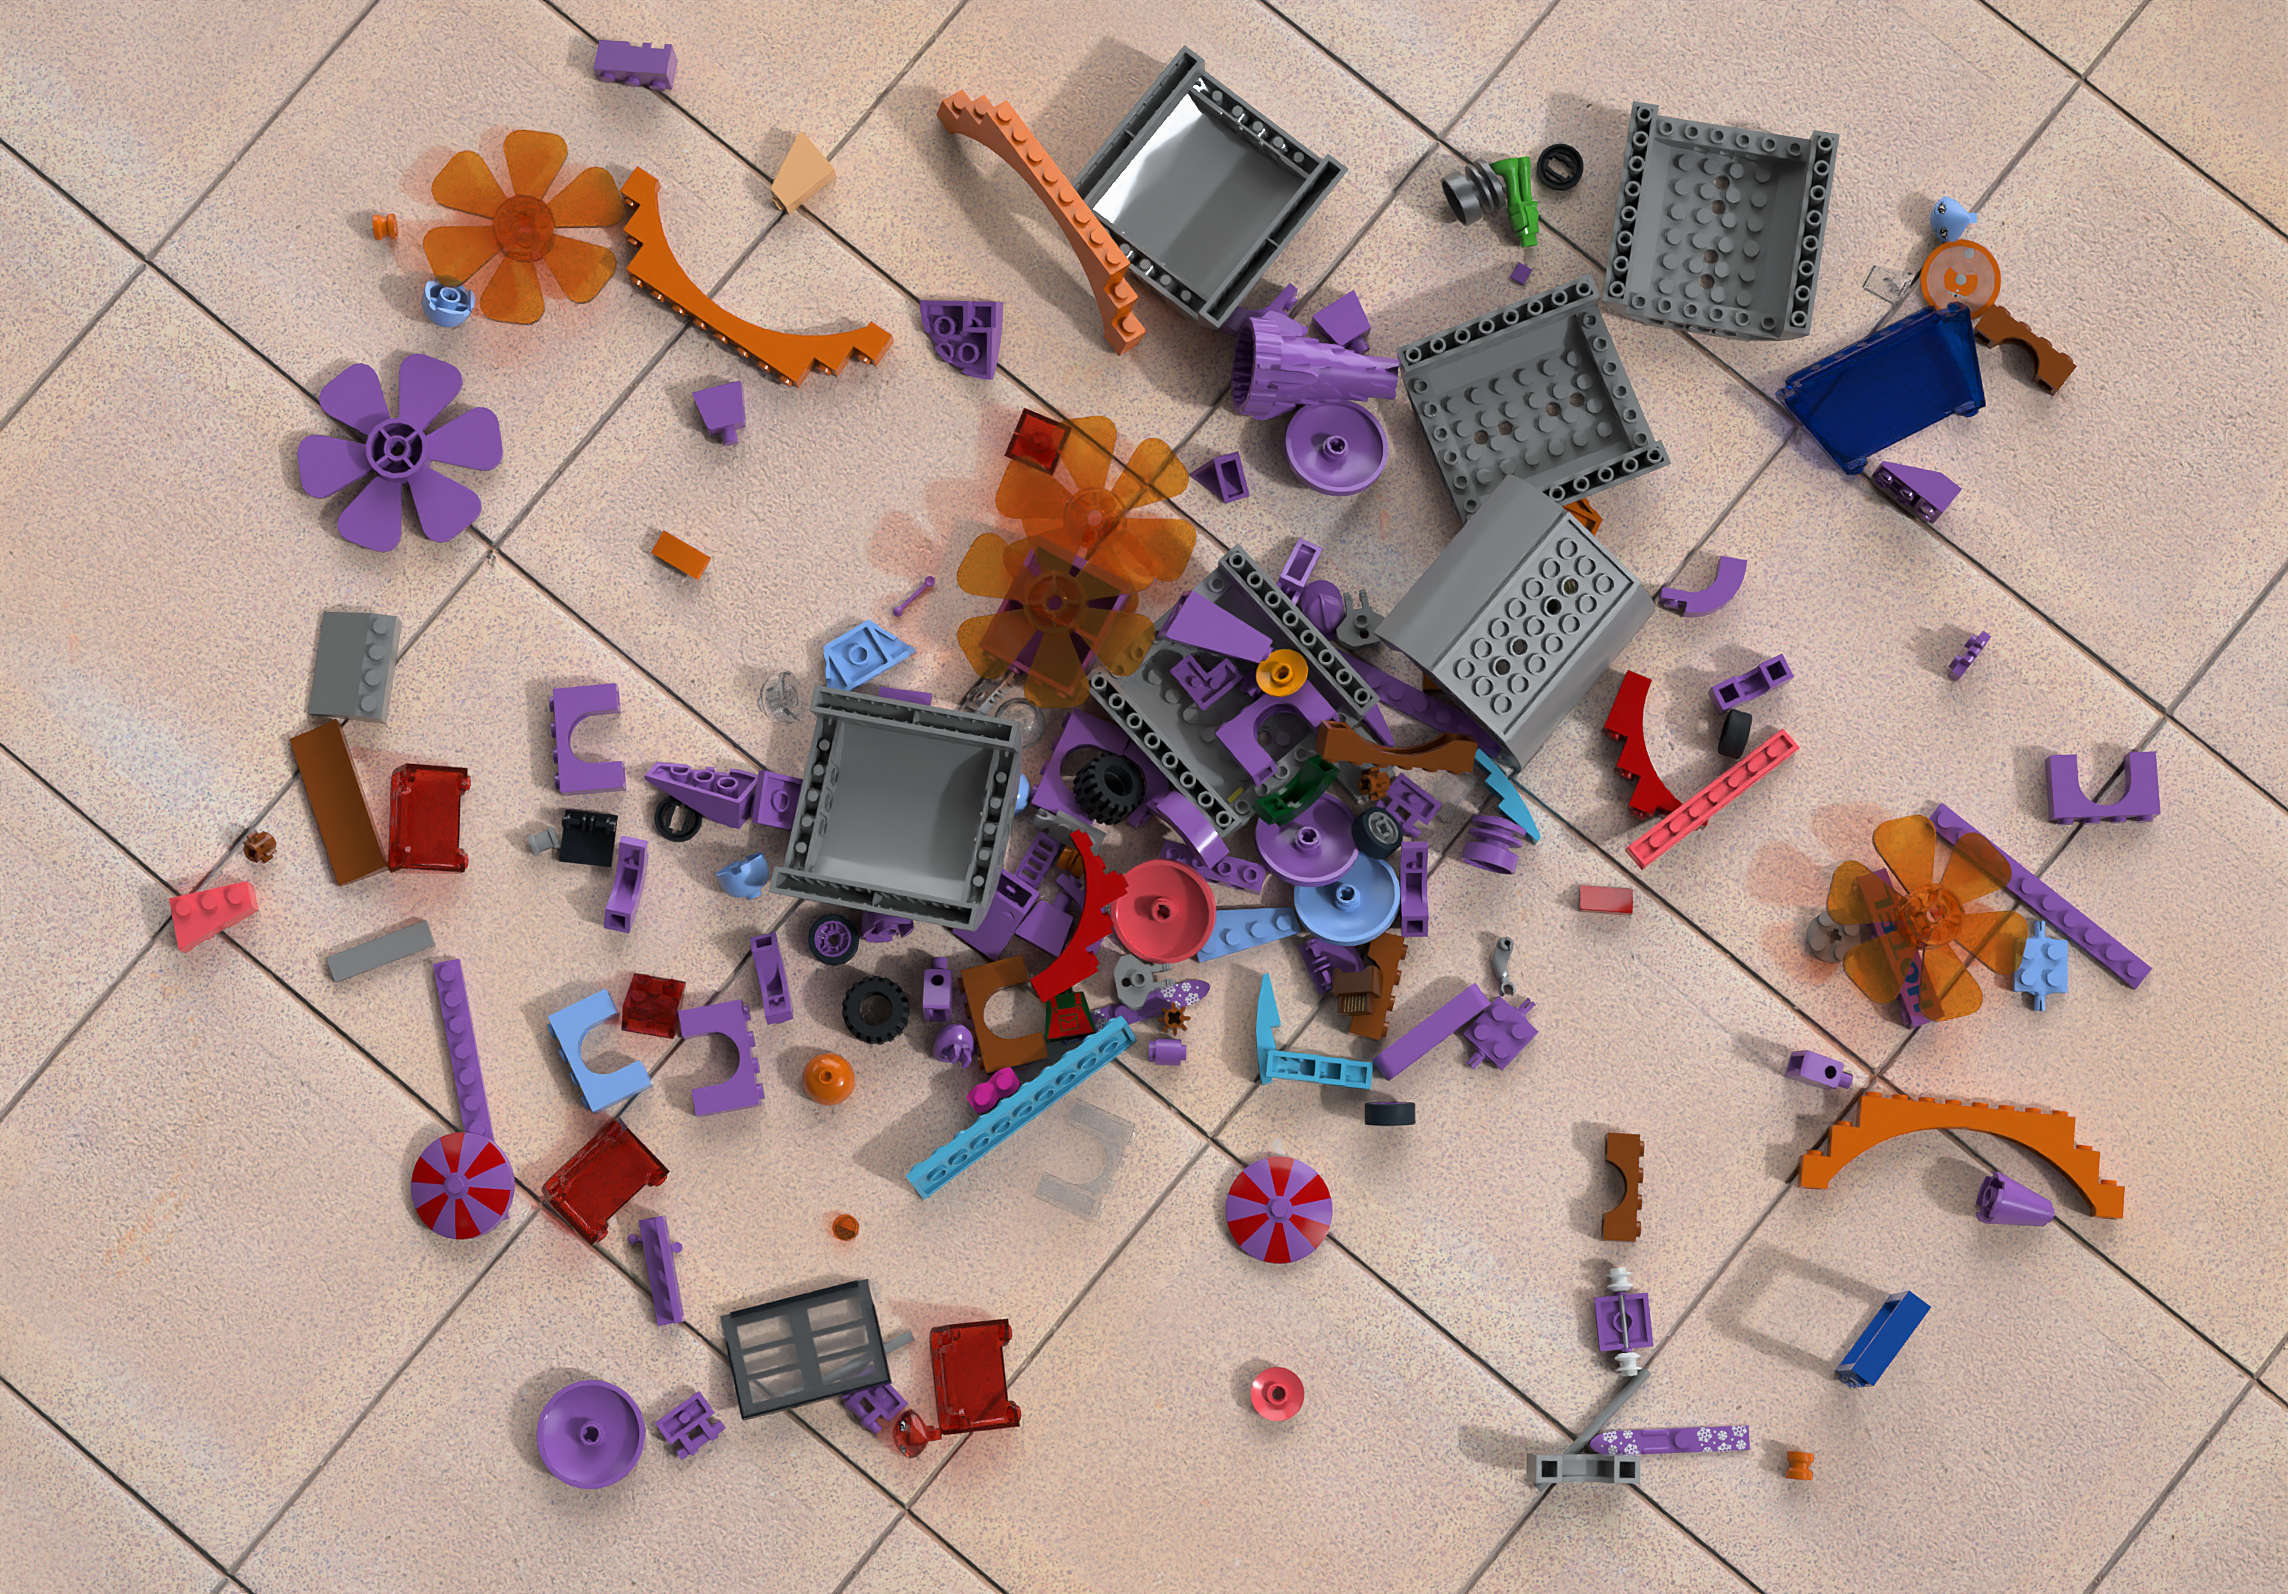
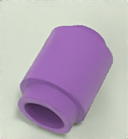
M1156 1038V1041H1149V1062H1155V1065L1181 1066V1061H1186L1187 1045H1181V1039Z

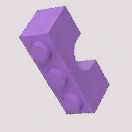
M1780 654L1759 664L1756 668L1741 676H1734L1711 687L1708 695L1720 716L1730 711V709H1735L1789 683L1794 678V675L1783 654Z

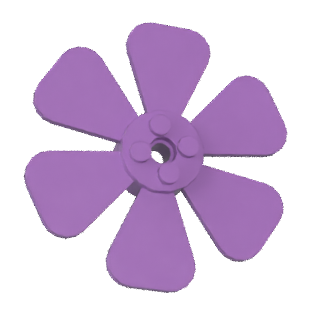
M418 353L405 358L400 365L399 418H390L379 378L375 370L369 365L358 363L348 367L321 390L319 402L323 411L334 419L368 436L366 444L323 435H311L303 439L297 452L303 489L313 498L324 499L372 471L378 474L338 518L337 526L339 533L347 541L381 553L390 552L398 546L402 535V485H410L422 529L425 535L434 542L445 543L452 540L480 516L482 503L478 495L471 489L431 469L430 466L432 461L479 471L495 469L503 459V444L497 416L488 408L476 407L428 435L424 433V430L462 389L463 378L455 366ZM396 447H405L404 453L402 455H393V451Z

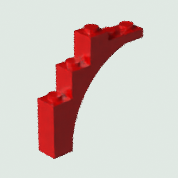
M1627 670L1601 731L1606 733V737L1616 742L1625 741L1614 770L1619 772L1618 776L1625 780L1633 781V778L1638 780L1626 807L1627 810L1631 811L1630 815L1641 820H1645V818L1651 819L1656 810L1659 811L1660 817L1666 818L1683 804L1673 796L1658 777L1645 745L1643 710L1652 679ZM1707 820L1694 831H1698V829L1704 830L1709 820Z
M1080 829L1068 836L1081 857L1084 869L1085 895L1082 914L1074 935L1064 951L1044 971L1028 980L1041 1003L1046 1002L1098 972L1096 966L1100 963L1094 952H1087L1086 947L1113 933L1111 927L1114 926V923L1108 912L1102 913L1101 908L1128 893L1125 888L1129 887L1122 873L1117 875L1114 870L1105 875L1103 870L1107 868L1100 855L1094 856L1090 849L1093 843L1086 831L1081 833Z

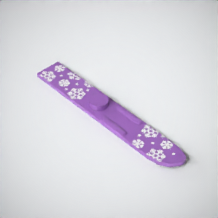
M1191 980L1157 990L1149 995L1143 1008L1131 1011L1120 1002L1092 1011L1090 1013L1096 1032L1103 1029L1107 1021L1120 1015L1130 1025L1164 1014L1161 1008L1171 1009L1172 1002L1175 1003L1177 1009L1192 1005L1207 995L1210 985L1202 980ZM1085 1038L1065 1040L1062 1043L1065 1046Z
M1749 1425L1604 1432L1595 1436L1590 1441V1448L1601 1454L1630 1455L1750 1450Z

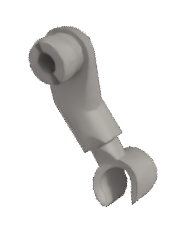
M1507 936L1498 940L1491 960L1496 978L1501 983L1498 993L1502 997L1505 995L1503 987L1510 988L1511 996L1516 992L1515 985L1509 981L1508 977L1510 975L1507 969V963L1512 953L1514 942Z

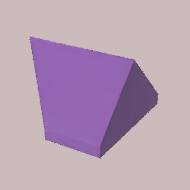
M1238 451L1213 458L1188 474L1223 500L1225 504L1250 496Z

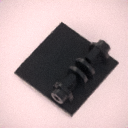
M566 810L565 816L562 817L563 834L559 862L612 867L618 815Z

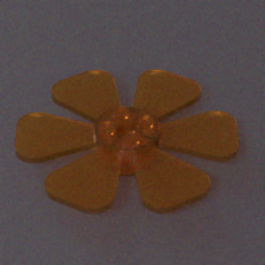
M523 129L511 132L505 138L503 144L515 196L507 198L483 158L478 153L468 150L454 155L432 183L431 192L434 200L439 205L493 220L492 226L435 227L424 236L423 248L435 278L441 285L448 288L460 287L501 251L505 257L481 295L480 309L483 315L491 321L517 325H533L543 317L545 312V303L534 262L543 259L565 296L576 304H586L595 299L617 270V261L610 249L557 235L556 228L614 227L623 219L625 208L613 177L609 171L597 166L584 170L546 204L542 199L564 165L568 156V147L565 140L557 134ZM523 226L531 228L529 232H518Z
M1096 415L1068 419L1060 422L1054 429L1052 438L1054 446L1079 489L1074 495L1037 460L1030 456H1018L1009 463L995 498L996 508L1005 517L1012 519H1063L1064 527L1038 535L1074 554H1077L1081 546L1086 548L1085 560L1132 584L1134 588V584L1112 547L1117 542L1160 581H1176L1184 573L1197 540L1196 530L1193 525L1182 519L1128 518L1127 514L1128 510L1176 497L1182 494L1188 487L1189 474L1185 466L1163 440L1148 438L1142 441L1134 451L1111 491L1105 489V484L1118 431L1111 419L1105 416ZM1094 511H1099L1102 515V521L1099 525L1092 526L1088 520L1089 515ZM1038 535L1017 540L1009 544L1005 549L1003 564L1013 579L1017 576ZM1136 588L1119 619L1129 617L1137 610L1139 595Z
M1037 502L1026 508L1023 513L1022 524L1042 571L1041 574L1034 577L1005 540L994 533H984L974 540L956 574L957 583L965 593L973 596L1020 601L1023 604V609L967 619L960 625L957 631V640L974 671L982 678L994 680L1001 677L1009 669L1032 637L1039 631L1044 635L1024 684L1025 697L1031 705L1037 708H1074L1086 702L1090 694V685L1069 636L1070 634L1077 631L1112 674L1119 677H1128L1139 669L1156 637L1155 626L1147 616L1088 608V601L1144 591L1152 585L1155 579V569L1135 535L1127 530H1117L1105 538L1079 574L1074 578L1069 575V572L1087 529V512L1083 506L1076 502ZM1054 597L1062 599V606L1058 610H1051L1048 606L1049 601Z
M1910 815L1879 824L1873 831L1872 844L1906 891V894L1904 896L1900 895L1858 861L1848 860L1835 868L1826 900V910L1832 921L1839 925L1894 922L1896 930L1848 950L1842 961L1844 973L1870 1001L1879 1005L1888 1004L1895 1000L1900 993L1916 950H1923L1918 1000L1922 1015L1933 1022H1944L1977 1012L1983 1002V992L1948 943L1956 942L1997 975L2006 976L2012 974L2020 967L2028 936V925L2023 916L2015 911L1965 914L1963 906L1965 903L2005 887L2011 880L2012 875L2009 862L1983 835L1975 832L1966 833L1958 838L1940 883H1932L1936 844V828L1933 822L1923 815ZM1927 911L1930 912V915L1934 919V922H1931L1927 918Z

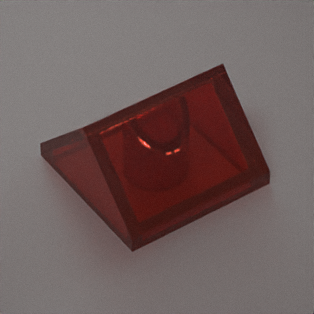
M1024 408L1004 456L1053 476L1066 452L1072 427Z

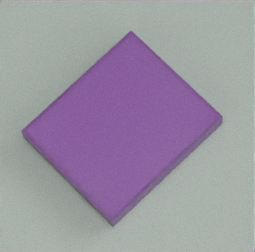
M1519 262L1510 278L1524 285L1532 269Z

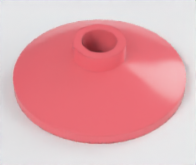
M1272 1367L1264 1370L1256 1377L1251 1387V1401L1255 1410L1262 1417L1271 1421L1290 1419L1297 1414L1304 1402L1305 1393L1300 1378L1291 1370L1283 1367ZM1280 1389L1283 1393L1282 1398L1274 1399L1272 1396L1273 1390Z

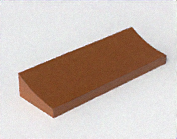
M334 719L311 731L290 738L289 740L338 886L342 887L390 870L341 722Z

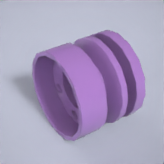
M1474 815L1471 823L1478 828H1470L1468 833L1479 840L1478 842L1465 843L1461 860L1487 871L1506 875L1515 874L1519 857L1509 851V848L1522 847L1523 843L1516 838H1524L1526 830L1504 818Z

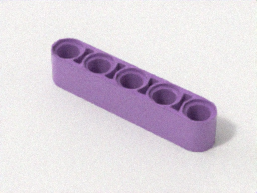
M1476 983L1472 984L1372 1059V1062L1385 1079L1390 1081L1491 1005L1490 1001Z

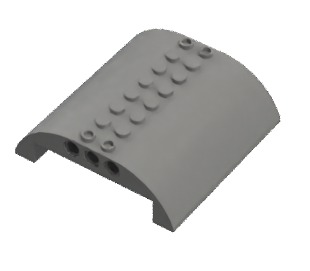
M1184 45L1070 184L1131 264L1125 274L1189 320L1208 329L1219 330L1348 172V168L1329 154L1324 159H1321L1206 72L1205 60Z
M815 685L809 711L817 716L790 841L784 867L774 866L768 892L972 932L976 931L986 917L993 901L1014 817L1022 765L1020 723Z

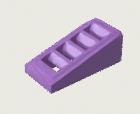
M1376 704L1361 721L1383 746L1395 747L1394 739L1378 704Z
M1039 831L1014 876L1036 890L1063 847L1062 843ZM1043 842L1046 845L1053 848V850L1050 853L1049 851L1040 847L1039 844ZM1035 851L1047 857L1046 862L1034 856ZM1031 860L1041 866V871L1028 865V862ZM1024 869L1037 876L1035 881L1022 874Z

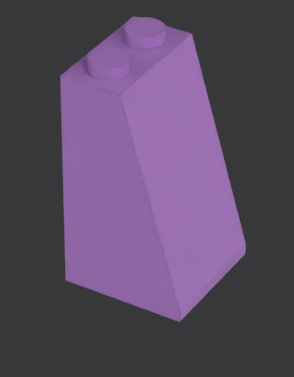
M1193 590L1183 591L1156 636L1165 641L1249 664L1260 663L1261 660L1265 661L1272 651L1270 645L1273 641Z

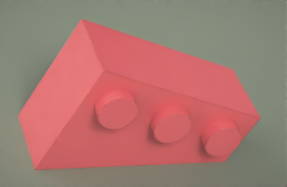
M248 881L169 898L178 949L184 953H188L202 942L210 940L224 929L232 927L259 911L254 885Z

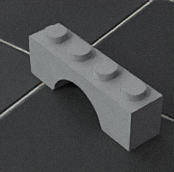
M1527 1453L1526 1481L1535 1483L1602 1482L1640 1484V1456L1630 1454Z

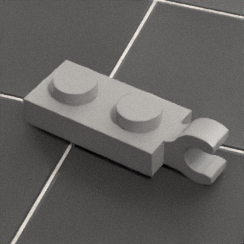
M1040 808L1032 822L1036 827L1050 829L1047 836L1075 850L1076 848L1068 835L1080 829L1081 833L1086 831L1093 843L1090 849L1094 856L1097 855L1107 834L1060 810L1055 816L1049 811Z

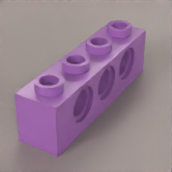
M1165 839L1160 858L1174 859L1191 866L1201 874L1206 882L1260 896L1267 870L1265 865L1225 855L1209 869L1194 858L1187 845Z

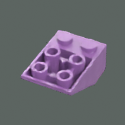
M1882 461L1872 474L1876 478L1875 482L1880 487L1886 490L1889 488L1896 494L1895 497L1900 503L1905 506L1910 505L1916 510L1919 518L1925 522L1930 521L1933 524L1962 490V488L1941 472Z
M1002 868L993 901L979 928L974 932L954 928L952 933L993 961H997L1015 935L1016 929L1040 899V893Z

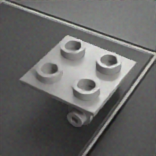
M1002 667L992 669L986 675V681L981 687H975L967 695L968 700L964 705L973 709L972 712L974 714L986 716L994 707L989 700L996 705L998 702L993 696L996 695L1002 699L1003 696L998 691L1006 695L1014 687L1013 683L1016 680L1012 676L1015 673Z

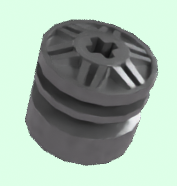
M1482 158L1475 160L1474 166L1471 164L1465 166L1466 178L1456 170L1441 179V185L1451 209L1458 220L1466 227L1482 218L1481 207L1491 214L1495 211L1494 206L1497 209H1501L1506 205L1505 196L1498 177Z

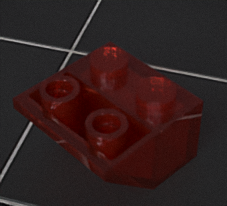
M634 973L623 1003L621 1031L674 1039L679 1024L678 1011L682 1010L686 982Z

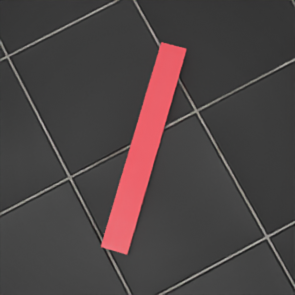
M1782 728L1626 847L1625 852L1641 870L1645 869L1791 757L1800 747Z

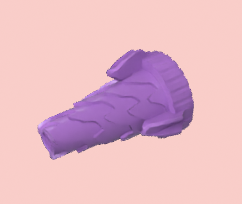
M1268 311L1262 317H1247L1239 328L1231 370L1232 401L1234 410L1239 415H1250L1255 420H1265L1296 410L1298 408L1297 404L1319 405V402L1338 403L1341 400L1368 402V398L1394 400L1396 397L1395 389L1398 382L1399 368L1397 359L1356 354L1354 350H1347L1340 345L1319 343L1318 339L1304 337L1308 332L1306 326L1275 311Z

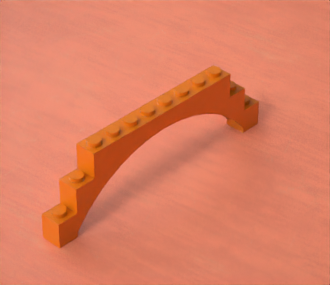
M963 89L942 100L936 116L951 135L959 133L970 137L1000 156L1029 184L1053 215L1084 269L1101 314L1105 330L1104 338L1117 355L1121 356L1139 345L1146 330L1131 311L1139 297L1123 277L1131 264L1009 102L1005 100L994 107L985 94L971 101Z
M637 166L620 189L623 198L622 202L632 210L638 208L623 229L627 237L626 242L636 249L641 247L626 268L630 276L629 280L639 288H642L644 285L651 290L650 294L658 301H668L672 304L671 308L679 315H689L694 319L692 322L704 331L706 328L710 329L715 333L713 336L725 345L728 342L736 347L735 351L746 359L749 356L758 361L756 365L767 373L770 370L779 375L777 379L788 387L794 385L799 388L815 364H818L816 368L827 376L833 374L838 377L854 353L857 354L856 358L866 365L871 363L877 366L894 340L890 333L872 321L867 327L830 335L787 334L746 322L722 309L703 294L678 264L667 243L659 214L658 192L661 189L659 180Z
M1865 1092V1096L1858 1097L1856 1127H1852L1853 1122L1836 1121V1125L1829 1126L1827 1156H1823V1151L1807 1150V1154L1801 1155L1799 1159L1797 1188L1826 1190L1828 1189V1182L1846 1164L1878 1143L1915 1131L1932 1129L1970 1130L2008 1140L2046 1161L2077 1190L2091 1210L2090 1217L2113 1220L2123 1219L2125 1186H2117V1181L2101 1180V1184H2098L2100 1152L2092 1151L2093 1146L2076 1145V1149H2074L2076 1117L2068 1116L2067 1111L2052 1110V1114H2042V1109L2025 1108V1112L2015 1111V1106L1999 1105L1998 1109L1988 1108L1987 1103L1972 1102V1106H1962V1101L1945 1100V1104L1935 1103V1098L1919 1097L1918 1101L1908 1100L1907 1095L1892 1094L1891 1099L1881 1098L1882 1093Z

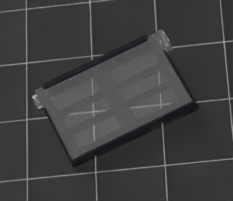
M877 1277L861 1281L856 1280L733 1311L730 1314L720 1316L721 1322L716 1323L717 1333L720 1339L725 1338L743 1421L892 1384L875 1305L883 1303Z

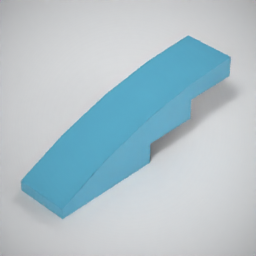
M1479 748L1475 754L1474 764L1489 776L1483 785L1502 801L1496 808V811L1505 819L1523 827L1526 830L1525 837L1536 845L1541 836L1529 810L1500 768Z
M1269 973L1263 974L1256 1018L1257 1061L1262 1086L1272 1084L1273 1082L1272 1078L1266 1077L1268 1050L1276 1051L1271 1029L1281 1027Z
M1268 1050L1266 1077L1370 1090L1373 1063L1323 1057L1322 1055Z

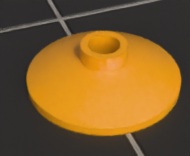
M1290 649L1277 650L1270 653L1265 661L1260 662L1256 671V681L1260 689L1267 695L1285 697L1302 687L1308 675V666L1303 656L1298 652Z

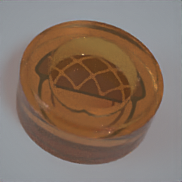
M849 1214L838 1216L832 1225L834 1235L841 1241L853 1240L858 1235L860 1229L857 1219Z

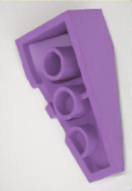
M656 762L645 774L646 781L716 823L740 829L751 816L750 812L755 799L757 774L740 769H730V773L715 772V767L707 766L705 770H693L689 765Z

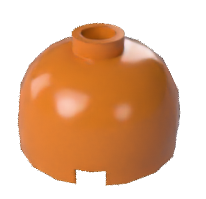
M821 1053L813 1057L806 1064L802 1074V1084L806 1094L815 1103L824 1106L836 1105L844 1102L852 1094L855 1086V1073L851 1064L843 1056L835 1053Z

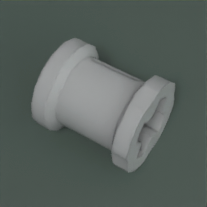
M552 825L546 831L535 835H527L535 857L539 856L540 852L550 848H560L558 837Z

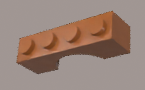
M1993 303L1970 334L1990 349L2001 344H2014L2023 348L2031 356L2034 364L2032 381L2054 396L2077 367L2073 363V359L2063 352L2059 353L2052 348V343L2046 338H2039L2032 333V329L2026 323L2018 322L2010 316L2011 313L2005 307L1996 306Z
M1384 932L1370 941L1367 959L1383 972L1381 998L1374 999L1373 1015L1352 1016L1348 1035L1378 1043L1381 1036L1386 1037L1389 1022L1385 1021L1387 1011L1392 1012L1396 996L1391 995L1393 985H1399L1402 973L1401 970H1397L1399 959L1405 960L1408 945L1403 944L1405 937Z
M1605 1134L1604 1161L1613 1165L1620 1172L1625 1189L1619 1205L1613 1210L1602 1214L1601 1241L1636 1242V1237L1641 1236V1221H1637V1210H1642V1194H1638V1183H1643V1168L1639 1167V1157H1644L1645 1144L1644 1141H1640V1134Z

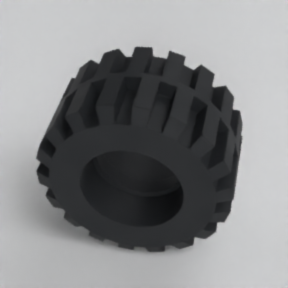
M1105 752L1097 755L1078 771L1073 780L1075 786L1072 789L1073 793L1076 794V803L1080 804L1081 811H1085L1088 814V818L1091 820L1093 818L1096 819V823H1105L1111 826L1113 823L1115 825L1120 823L1142 804L1143 796L1145 795V789L1142 788L1145 785L1144 780L1140 779L1141 774L1139 770H1135L1134 764L1131 761L1127 762L1126 758L1122 755L1118 757L1116 753L1111 752L1108 754Z
M865 977L860 982L856 981L853 987L847 990L846 998L842 1002V1017L846 1027L857 1039L867 1044L882 1045L884 1042L895 1040L896 1036H900L903 1033L904 1027H907L908 1017L910 1016L909 1002L905 993L898 984L886 977ZM874 995L885 997L890 1002L892 1008L889 1019L878 1026L867 1024L860 1014L863 1002Z

